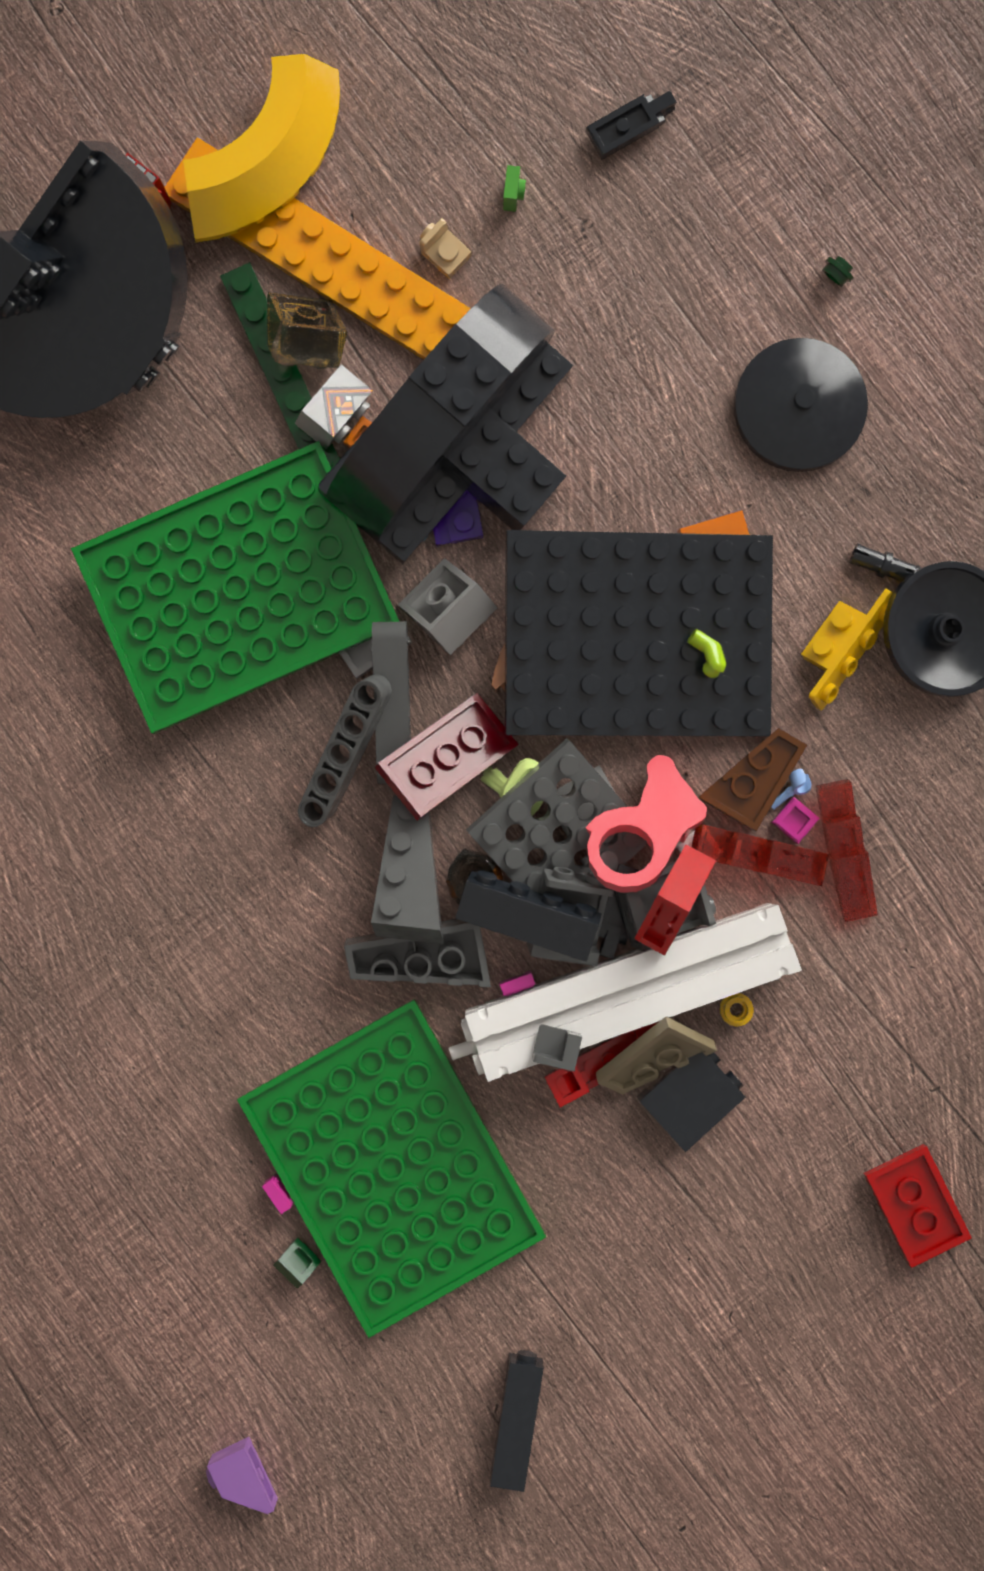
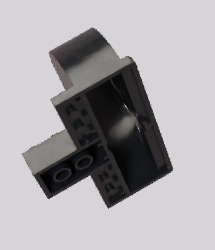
M80 140L19 230L0 231V410L37 418H59L90 411L124 394L128 395L136 390L141 392L145 387L149 388L160 374L157 367L164 361L168 362L180 347L176 342L181 336L178 331L185 310L188 277L183 242L177 224L167 203L154 184L111 142Z
M504 284L494 287L450 329L414 370L377 418L320 481L318 491L402 564H404L466 490L512 530H521L566 478V475L517 433L573 367V364L549 344L555 330Z

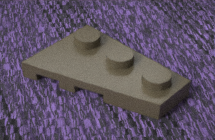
M664 1017L598 1070L596 1077L598 1084L623 1095L657 1079L659 1071L673 1065L679 1069L689 1064L688 1058L701 1052L707 1056L716 1052L717 1049L714 1040L668 1017Z

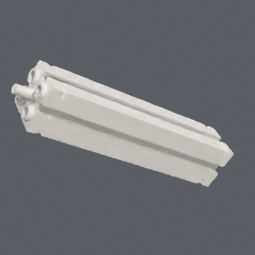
M766 903L754 909L718 920L714 925H704L678 934L665 956L651 948L645 951L636 949L616 956L613 959L599 962L597 966L590 965L536 984L534 987L515 994L502 996L485 1004L468 1008L465 1011V1019L461 1020V1026L467 1041L449 1047L452 1060L473 1054L472 1057L478 1075L485 1073L489 1082L500 1078L502 1075L511 1074L540 1064L533 1062L532 1056L541 1024L581 1033L580 1049L659 1022L664 1017L670 1018L775 981L782 976L800 972L802 970L794 947L789 941L788 930L779 905Z

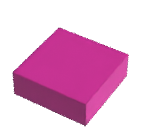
M792 797L771 823L793 842L799 844L820 818L799 800Z
M531 971L503 980L499 984L503 995L509 996L534 987L535 981Z
M275 1173L264 1182L262 1188L280 1214H283L292 1207L294 1202L279 1175Z

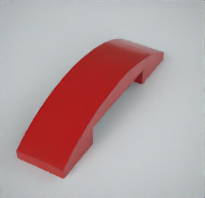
M658 1022L610 1038L578 1055L575 1072L556 1068L545 1075L544 1078L558 1106L562 1107L599 1085L596 1072Z

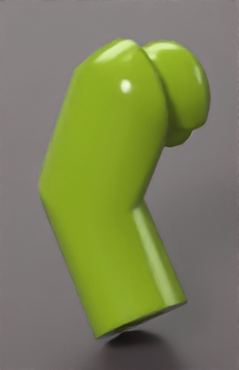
M696 628L690 635L687 643L704 653L707 662L703 665V672L710 678H716L720 672H724L727 664L722 647L716 640Z

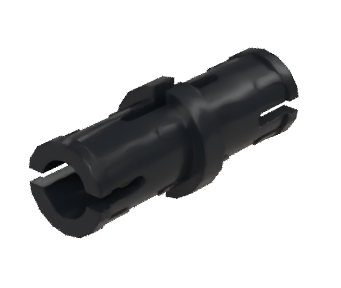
M859 543L856 544L852 552L854 556H851L849 561L850 564L877 572L876 576L884 578L888 576L901 582L921 568L919 565L893 557L891 552L881 553Z

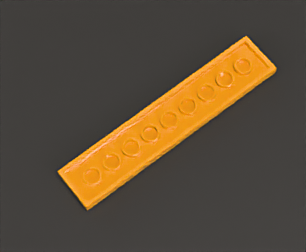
M198 137L164 187L170 200L189 213L191 212L183 160L201 157L217 151L216 148ZM296 198L283 208L279 207L266 215L264 221L256 224V222L238 229V233L227 236L423 360L450 329L471 309Z

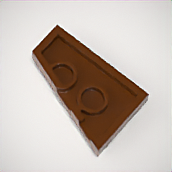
M778 728L698 798L756 832L806 749L807 744Z

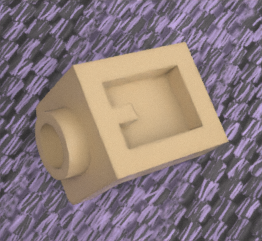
M443 218L436 224H429L420 235L421 254L448 279L472 257V252L448 230L447 222Z

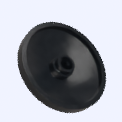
M793 338L779 341L758 353L741 375L734 396L735 422L748 448L769 465L793 472L821 469L840 459L860 436L865 425L868 410L867 390L855 364L836 347L810 338Z
M938 562L916 570L906 577L893 592L884 615V643L895 669L915 688L931 695L943 697L966 695L984 688V571L964 562Z

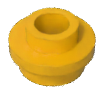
M742 993L724 998L719 1009L722 1019L727 1024L735 1027L747 1024L754 1013L752 1001ZM735 1003H739L742 1007L739 1015H732L730 1012L731 1006Z

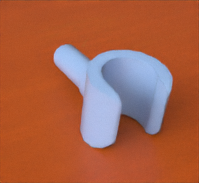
M803 769L791 772L789 776L791 786L786 788L775 799L771 806L774 810L793 795H803L811 790L812 785L809 775L805 774Z

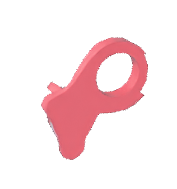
M657 755L647 764L646 773L648 780L638 806L605 811L596 816L586 827L590 835L587 844L589 868L597 880L606 888L620 893L638 892L653 885L665 869L678 842L684 843L690 831L702 824L706 817L707 807L697 798L690 786L681 777L670 757ZM630 832L637 834L647 841L652 850V859L643 870L636 873L622 874L615 872L606 866L601 859L599 853L601 844L609 836L616 833Z

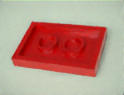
M925 1144L863 1173L907 1264L911 1268L972 1239Z

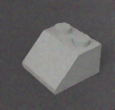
M445 558L398 604L434 642L450 655L497 609V606L478 583Z

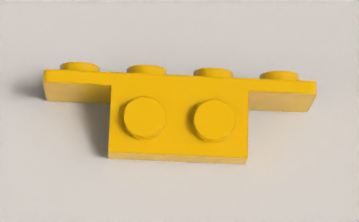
M885 589L867 615L839 601L801 653L804 660L826 671L809 694L810 700L817 709L822 711L827 704L835 700L843 681L855 672L861 656L875 644L878 633L883 627L884 615L893 594L892 591Z

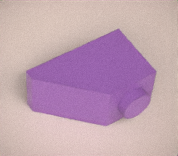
M250 1437L244 1438L212 1454L207 1465L206 1475L211 1487L218 1489L221 1498L265 1514L274 1511L278 1497Z

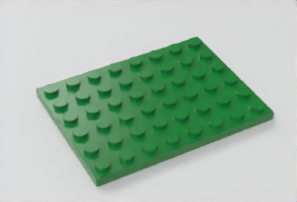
M319 441L71 548L152 734L161 732L372 639V622H399L356 523L318 491L320 481L331 470Z
M415 999L237 1099L368 1338L546 1238V1233Z

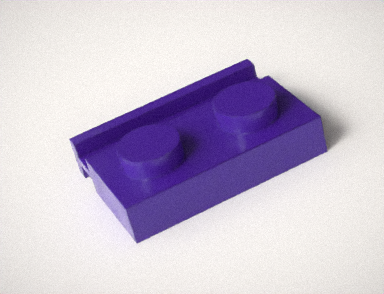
M467 490L434 527L433 531L437 547L444 544L484 538L477 500Z

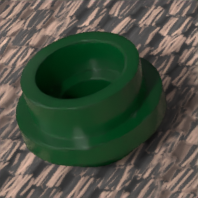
M837 256L836 259L832 257L826 259V266L822 271L834 283L843 287L846 282L853 280L854 277L850 273L853 267L840 256Z

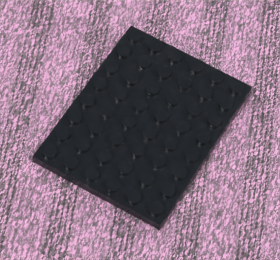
M507 530L505 540V735L770 736L773 535ZM696 628L716 640L722 647L727 664L724 672H720L716 678H710L703 672V665L707 662L704 653L687 643L690 635Z

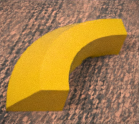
M306 54L271 57L272 77L269 93L261 112L252 125L240 137L222 149L201 157L183 160L195 243L236 234L238 229L254 222L259 224L264 221L266 215L279 207L283 208L299 194V189L307 182L309 177L314 176L324 159V154L335 133L340 101L338 69Z

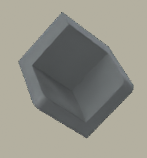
M541 1024L533 1051V1062L575 1072L582 1041L581 1033Z

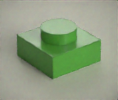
M507 165L503 198L504 211L516 212L517 200H524L526 180L520 179V166Z

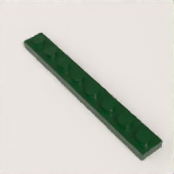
M249 262L220 275L298 449L315 443L316 441L295 424L301 411L312 397L289 347L273 345L271 343L272 309L251 263ZM274 321V332H278V323ZM279 332V341H281L279 345H285L282 332ZM274 333L275 344L278 343V333ZM331 443L327 449L324 447L322 449L332 469L340 459Z

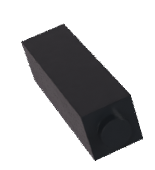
M519 1350L517 1354L509 1353L490 1473V1487L520 1492L525 1491L544 1370L543 1358L537 1357L538 1355L532 1351Z

